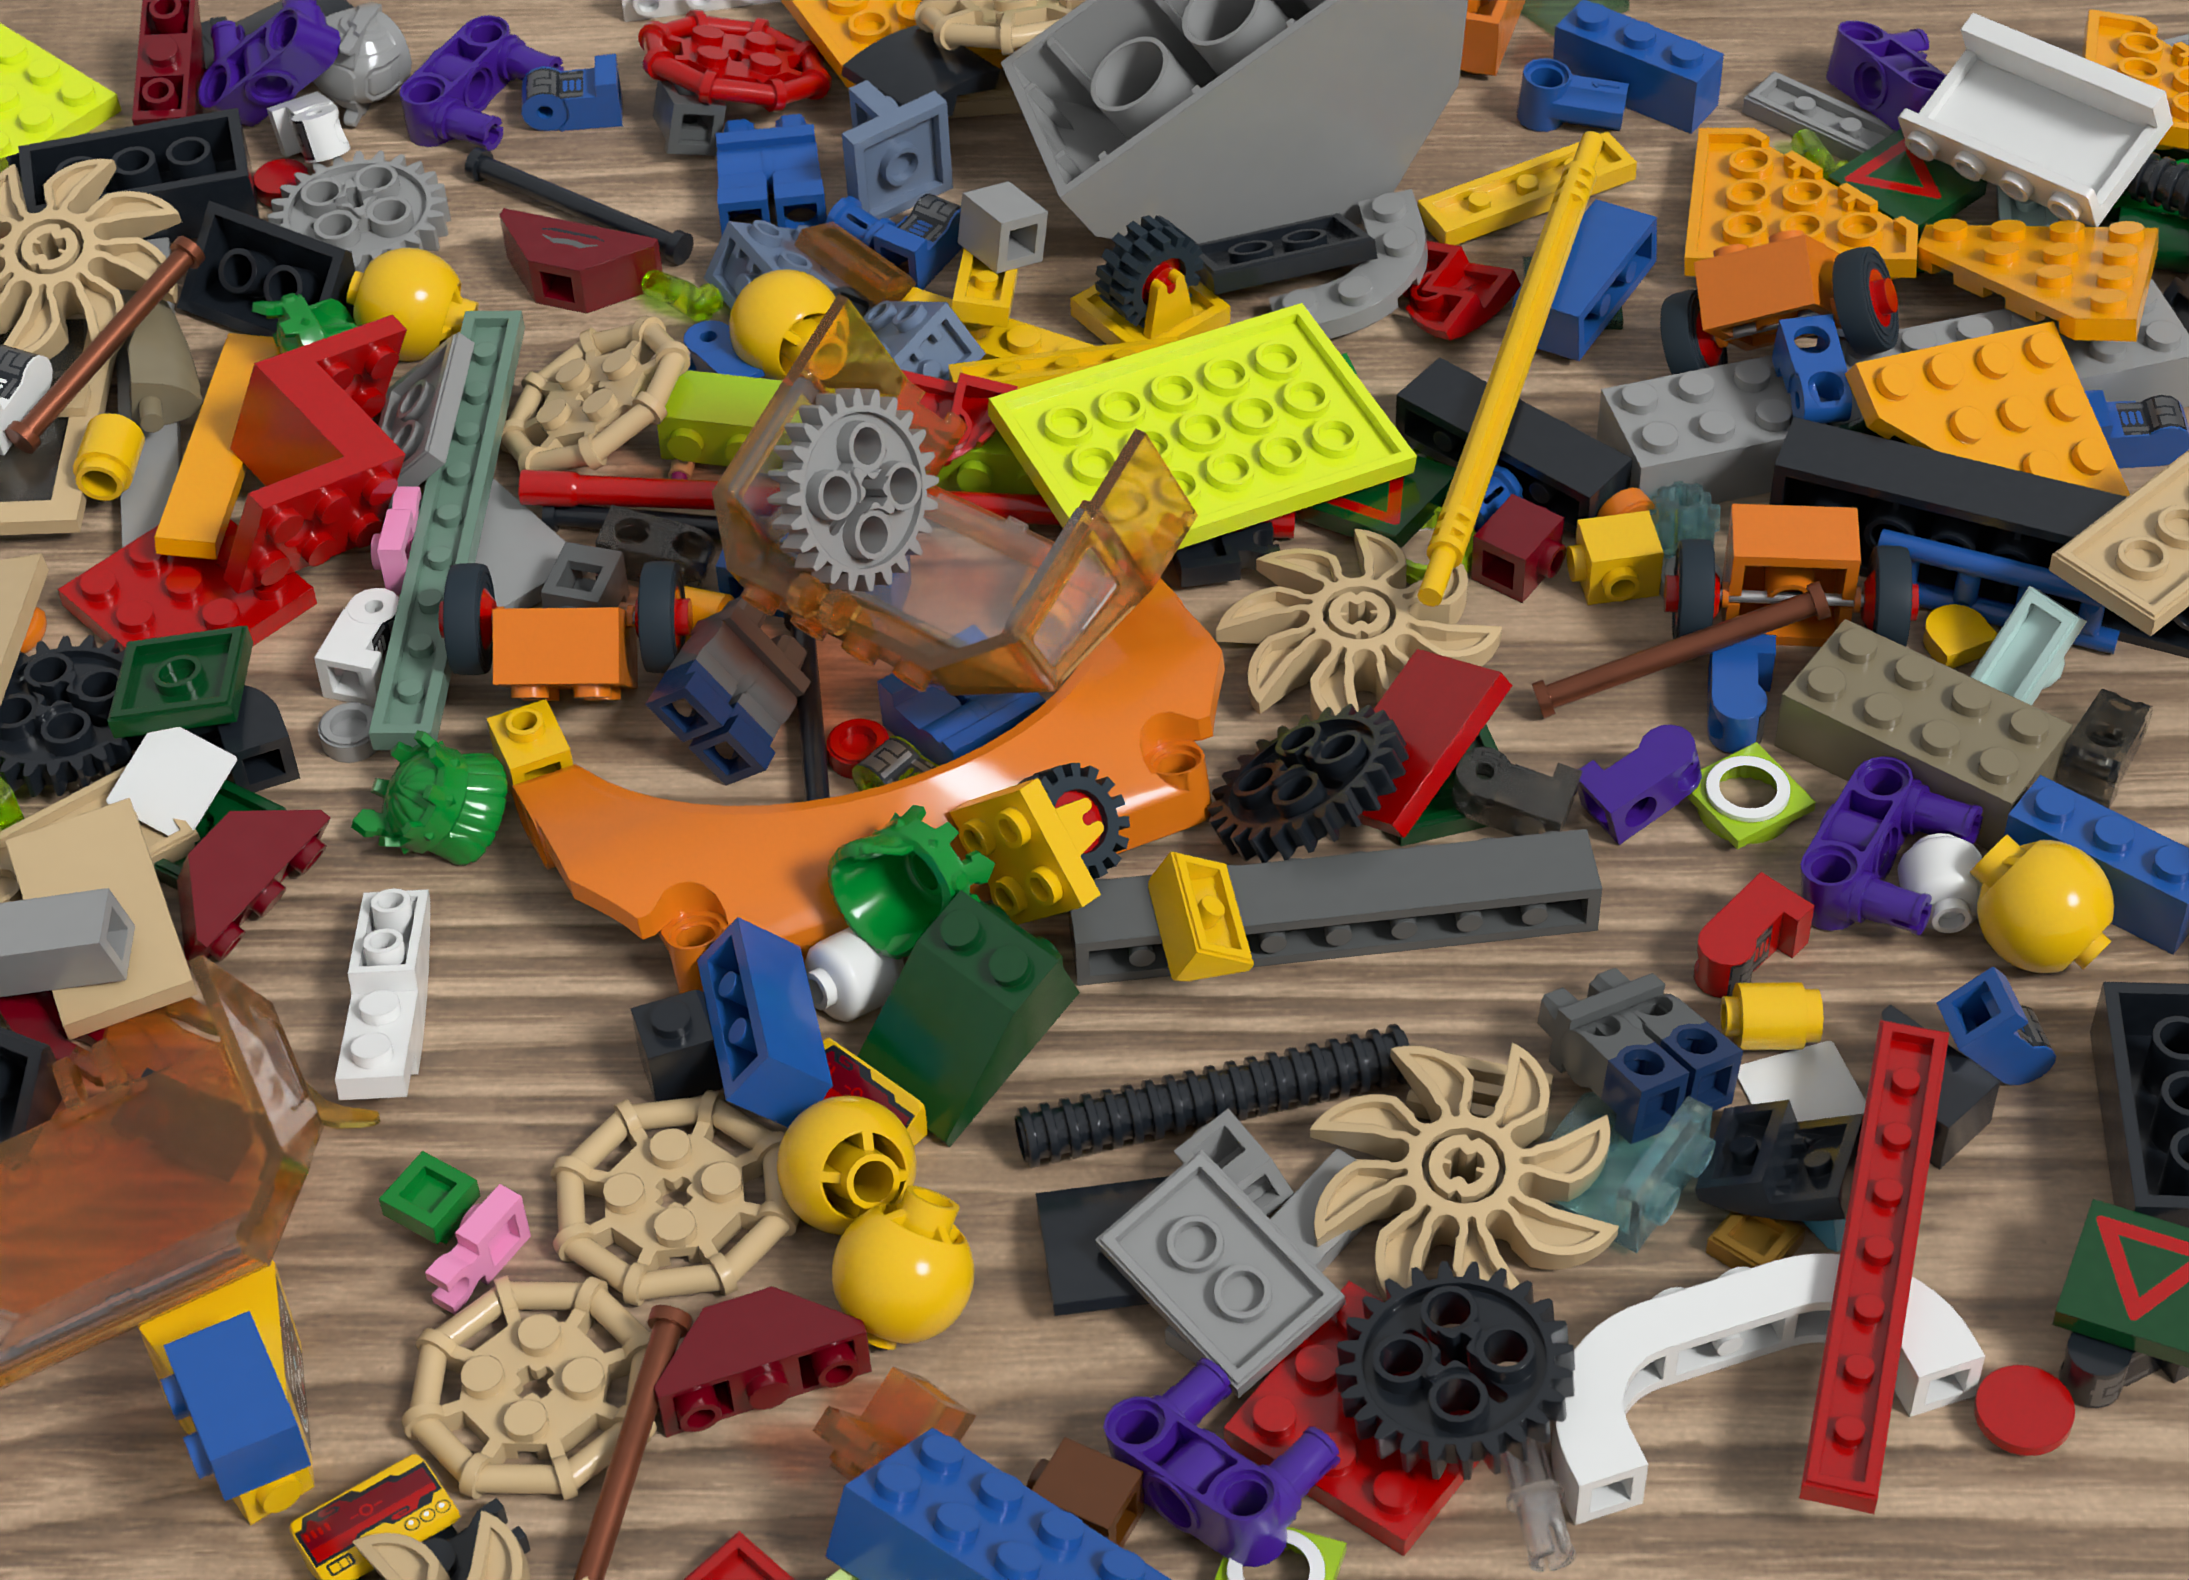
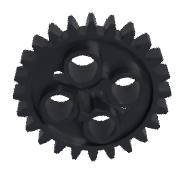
M88 635L80 646H72L69 636H63L56 649L50 650L43 641H39L36 645V654L28 657L20 651L0 706V781H4L8 793L15 792L26 783L31 797H37L46 785H53L56 795L62 796L68 783L76 781L82 789L90 785V777L98 774L103 778L113 773L111 767L115 764L128 765L133 757L131 751L138 749L146 734L114 739L107 722L125 650L120 651L117 639L112 638L98 648L94 635Z
M1348 704L1337 715L1334 714L1331 707H1327L1320 714L1319 718L1311 721L1307 714L1303 715L1299 720L1298 726L1290 730L1283 725L1278 727L1277 738L1274 740L1259 739L1256 742L1259 750L1254 755H1240L1237 758L1241 765L1240 769L1227 771L1222 774L1226 785L1212 791L1216 801L1208 806V811L1212 816L1209 821L1229 853L1234 855L1239 852L1244 861H1248L1258 855L1262 863H1267L1278 851L1284 861L1289 860L1296 849L1304 846L1308 853L1314 852L1318 840L1324 837L1333 842L1339 840L1340 828L1345 825L1359 827L1362 825L1359 815L1363 811H1378L1382 807L1377 799L1378 796L1388 795L1397 790L1392 780L1406 773L1402 762L1409 759V754L1405 749L1407 744L1393 719L1390 720L1384 710L1375 713L1371 705H1366L1357 712L1353 704Z
M1442 1261L1438 1269L1437 1279L1428 1280L1418 1267L1411 1268L1412 1286L1406 1289L1391 1279L1384 1281L1386 1302L1365 1296L1362 1299L1365 1319L1348 1317L1346 1320L1348 1340L1337 1343L1339 1366L1335 1368L1345 1418H1354L1356 1435L1359 1440L1374 1437L1377 1457L1380 1459L1400 1449L1404 1472L1409 1473L1421 1459L1430 1461L1432 1479L1439 1480L1447 1463H1457L1462 1478L1470 1480L1474 1462L1481 1460L1496 1475L1501 1473L1500 1454L1508 1451L1515 1458L1525 1462L1528 1460L1526 1438L1529 1437L1538 1442L1548 1444L1551 1441L1549 1420L1565 1421L1567 1417L1565 1398L1572 1397L1575 1393L1573 1372L1575 1370L1574 1346L1568 1342L1566 1321L1554 1320L1553 1301L1547 1298L1534 1303L1533 1286L1530 1281L1527 1280L1509 1290L1507 1270L1504 1268H1500L1486 1281L1480 1279L1477 1262L1471 1261L1463 1277H1454L1448 1262ZM1447 1324H1459V1326L1452 1328L1441 1327ZM1503 1362H1516V1363H1517V1364L1511 1365V1366H1499V1365H1497V1364L1503 1363ZM1403 1371L1414 1372L1406 1376H1394L1395 1373ZM1457 1410L1470 1411L1469 1414L1461 1416L1449 1414Z

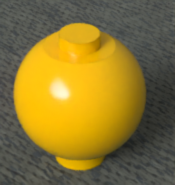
M398 248L387 251L374 258L368 264L364 273L356 270L351 279L346 303L354 305L353 318L356 326H361L393 314L407 329L399 353V361L423 360L439 347L440 343L445 342L453 334L461 332L465 311H478L479 302L461 296L462 283L460 278L446 261L429 251L418 248Z
M774 270L756 277L739 293L730 312L729 335L737 356L750 366L763 370L765 375L761 378L805 383L814 378L829 374L838 365L842 355L844 319L836 297L822 281L798 270Z
M2007 834L1970 871L1982 884L1977 902V916L1982 933L1991 948L2010 964L2035 973L2062 972L2074 961L2084 970L2112 942L2102 933L2113 921L2114 899L2110 883L2095 860L2079 848L2054 840H2039L2019 846Z
M858 1096L831 1097L805 1109L788 1127L778 1151V1181L788 1205L804 1222L820 1231L834 1235H843L849 1225L867 1210L885 1203L895 1204L901 1202L906 1187L914 1186L916 1177L915 1149L903 1123L883 1105Z
M907 1186L900 1203H885L867 1210L856 1218L841 1236L832 1262L834 1293L844 1314L863 1321L869 1344L893 1350L896 1348L897 1343L913 1344L926 1341L950 1327L965 1309L973 1289L974 1261L967 1239L954 1225L960 1207L950 1198L924 1187Z

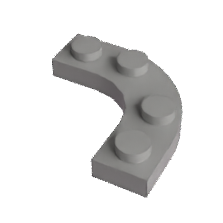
M1408 189L1396 193H1385L1378 197L1358 202L1364 231L1375 239L1377 259L1361 262L1360 265L1344 277L1326 284L1306 289H1296L1286 294L1270 297L1271 312L1303 303L1327 337L1331 339L1366 328L1398 308L1397 298L1411 284L1419 285L1428 261L1425 229L1413 190Z

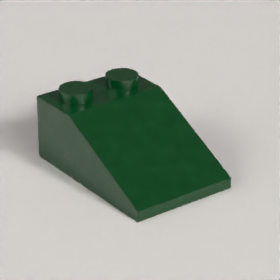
M960 890L916 942L857 1057L920 1100L926 1110L927 1130L948 1147H951L1080 992L1059 960Z

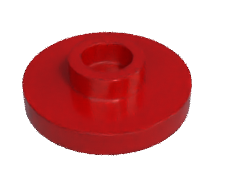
M2010 1365L1993 1371L1982 1381L1974 1402V1415L1982 1433L1999 1448L2017 1455L2037 1456L2057 1449L2066 1441L2075 1419V1406L2068 1389L2052 1374L2033 1366Z

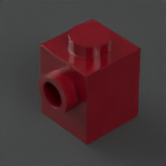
M1511 494L1473 536L1471 579L1523 603L1545 577L1553 578L1564 562L1566 556V546L1562 544L1564 517Z

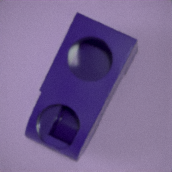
M1672 724L1661 725L1651 729L1643 736L1637 749L1605 770L1592 760L1572 773L1581 805L1618 845L1678 805L1681 800L1690 795L1699 786L1702 778L1694 738L1683 727Z

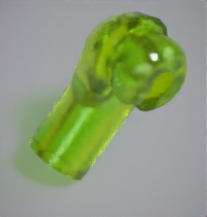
M1810 129L1799 130L1792 137L1791 149L1823 168V178L1828 180V175L1849 162L1844 159L1834 162L1830 152Z
M660 270L648 271L642 279L644 294L666 303L694 321L710 320L712 313H717L723 307L722 294L712 284L704 283L697 288L687 280Z

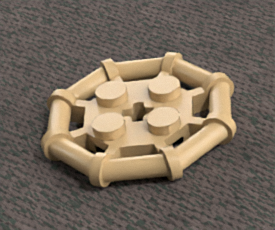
M923 0L915 11V21L920 29L932 33L937 46L943 49L955 50L959 46L1001 49L1002 55H1011L1015 52V49L1024 46L1086 0Z
M647 315L640 317L636 320L635 324L599 332L589 328L581 332L579 335L580 341L538 373L529 372L522 379L521 385L523 390L508 420L505 421L500 448L513 456L518 463L520 472L522 469L566 471L589 466L592 470H597L607 464V457L648 425H659L667 416L665 406L679 376L684 374L690 367L689 349L683 343L672 339L666 332V327L662 320Z
M707 1090L700 1097L631 1104L628 1099H625L614 1105L615 1112L569 1156L558 1157L551 1169L550 1175L556 1183L558 1234L553 1240L555 1251L561 1260L565 1262L574 1261L597 1278L606 1281L609 1286L623 1295L624 1303L641 1306L646 1299L720 1291L723 1296L738 1290L737 1282L782 1237L793 1235L800 1222V1217L785 1200L778 1181V1151L785 1133L782 1131L772 1132L724 1101L723 1093ZM696 1124L690 1135H687L686 1132L680 1129H665L656 1133L652 1139H649L644 1131ZM717 1129L751 1151L734 1157L712 1142ZM627 1138L633 1149L609 1172L595 1169ZM763 1175L765 1202L762 1205L746 1202L744 1183ZM676 1191L687 1193V1198L690 1202L683 1206L680 1203L673 1202L667 1208L661 1206L663 1203L662 1197L668 1193ZM584 1194L605 1199V1218L590 1225L585 1223ZM742 1228L750 1230L725 1256L721 1252L719 1253ZM615 1243L636 1257L638 1261L629 1265L605 1249V1247ZM688 1256L689 1263L702 1262L703 1264L658 1270L659 1267L671 1266L670 1258Z
M508 1275L494 1279L495 1286L438 1328H426L416 1340V1348L420 1353L410 1408L402 1416L405 1435L412 1440H419L459 1482L461 1494L470 1498L478 1499L484 1493L562 1494L564 1501L577 1497V1489L610 1464L651 1332L608 1292L607 1282L601 1279L589 1277L584 1283L509 1281ZM519 1310H573L565 1322H558L556 1318L546 1314L531 1315L522 1321ZM504 1314L507 1327L474 1351L460 1346ZM595 1320H597L623 1347L604 1353L586 1334ZM447 1368L461 1374V1395L459 1400L440 1405L445 1370ZM629 1375L626 1404L620 1408L607 1404V1389L610 1390L611 1381ZM538 1379L548 1380L547 1385L550 1393L545 1397L540 1398L534 1393H530L523 1398L518 1396L524 1390L523 1386L528 1382ZM655 1421L653 1422L647 1443L650 1442L657 1430ZM469 1427L485 1444L481 1453L473 1455L452 1431ZM598 1429L605 1431L570 1459H567L566 1453ZM517 1451L536 1452L538 1459L551 1460L552 1465L504 1464L506 1459H519Z

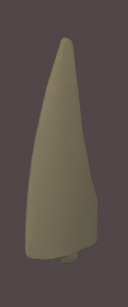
M161 300L133 331L128 347L131 420L147 432H157L164 425L187 419L200 410L203 404L200 394L199 377L189 345L168 302Z

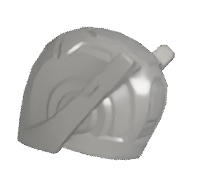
M375 2L364 3L326 17L327 24L339 31L341 44L334 63L328 70L317 77L313 83L326 97L346 108L344 125L356 127L372 102L392 95L403 85L411 73L412 61L405 37L395 22L382 12V4Z

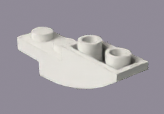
M386 889L381 892L363 893L348 969L352 995L335 1076L339 1100L407 1097L410 1077L419 1073L429 975V889L408 891Z

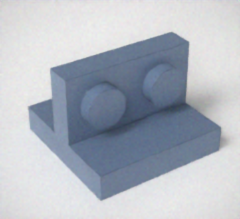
M868 80L849 88L852 129L842 133L848 196L858 199L861 202L862 209L876 218L882 219L891 218L914 207L919 198L925 194L938 196L953 188L948 110L945 99L934 90L898 107L893 98L890 96L885 97Z

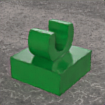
M422 1151L379 1198V1203L383 1216L437 1245L440 1242L446 1245L459 1229L464 1214L480 1198L481 1194L477 1179Z

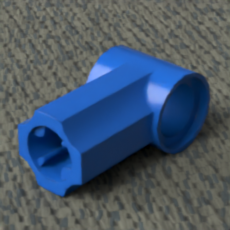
M1551 58L1535 59L1527 63L1523 69L1517 106V119L1528 129L1543 132L1556 130L1563 122L1620 131L1629 84L1571 75L1567 65Z

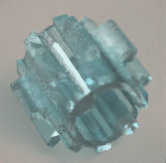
M1675 481L1673 485L1660 487L1658 489V496L1651 497L1655 508L1649 510L1664 552L1663 557L1670 559L1676 556L1677 546L1681 539H1706L1712 541L1714 545L1715 532L1720 531L1721 507L1718 504H1711L1710 492H1704L1703 485L1696 482L1694 484L1683 483V481Z

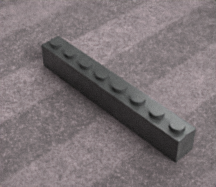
M1587 829L1561 832L1548 831L1542 834L1483 838L1476 841L1438 845L1423 844L1409 848L1371 852L1357 851L1343 855L1305 859L1291 858L1285 861L1248 865H1227L1252 955L1253 967L1598 931L1602 885ZM1152 875L1094 879L1101 895L1082 908L1068 911L1077 986L1171 976L1148 889V881Z

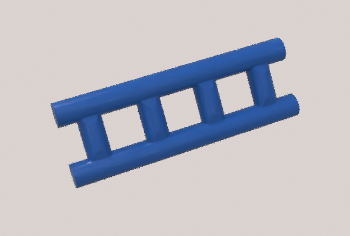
M1882 530L1878 546H1902L1909 550L1912 564V584H1918L1919 607L1934 610L1944 605H1963L1979 612L1989 624L2003 627L2028 587L2031 586L2046 594L2080 602L2078 616L2086 620L2087 623L2073 642V645L2114 654L2120 630L2101 626L2106 607L2049 571V568L1896 531ZM1920 564L1957 572L1954 590L1918 581ZM1984 578L2017 586L2018 592L2015 605L1978 596L1981 579Z

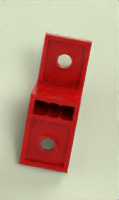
M393 314L254 363L230 449L265 487L252 491L247 495L223 577L237 594L261 585H272L282 579L285 574L288 575L308 566H319L331 557L355 547H366L371 544L374 534H381L392 495L397 489V480L406 456L399 446L372 420L377 414L381 413L386 403V394L394 369L399 362V353L407 331Z

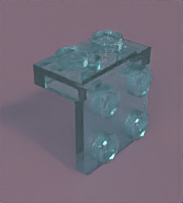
M1594 1092L1583 1094L1547 1142L1554 1141L1607 1115L1610 1125V1144L1605 1165L1591 1187L1579 1197L1568 1202L1550 1200L1544 1203L1560 1210L1619 1226L1618 1235L1614 1242L1638 1253L1656 1226H1663L1669 1220L1677 1206L1681 1192L1691 1178H1698L1709 1164L1716 1146V1141L1709 1138L1713 1108L1688 1096L1661 1133L1631 1145L1614 1129L1617 1114Z

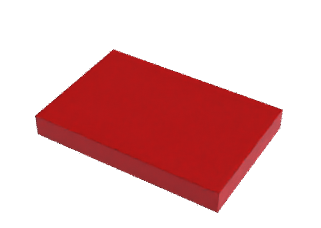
M1416 649L1373 709L1375 713L1384 710L1389 719H1393L1407 744L1405 749L1409 754V759L1402 762L1406 773L1392 780L1397 788L1394 793L1377 797L1382 806L1378 811H1363L1359 815L1363 825L1402 838L1407 836L1513 686L1502 672Z

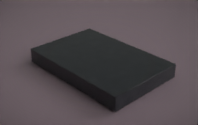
M1335 213L1199 243L1197 245L1201 247L1203 253L1199 257L1204 263L1203 269L1195 271V273L1201 277L1200 282L1216 295L1377 259L1376 243L1374 238L1343 215Z

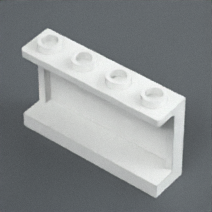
M1972 13L1960 29L1966 46L1964 53L1919 114L1905 108L1898 117L1906 147L1923 160L1931 161L1935 158L1953 166L1959 174L1969 180L1979 181L1983 179L1995 184L2008 196L2017 201L2026 202L2029 199L2048 207L2055 216L2063 221L2078 220L2091 227H2098L2172 126L2173 120L2166 91Z

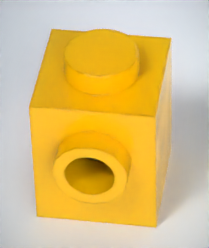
M1649 510L1577 520L1575 545L1568 546L1566 551L1567 568L1571 581H1580L1588 605L1659 596L1664 552Z
M547 699L486 718L494 756L499 759L505 768L506 780L508 781V789L511 795V786L573 765L570 747Z

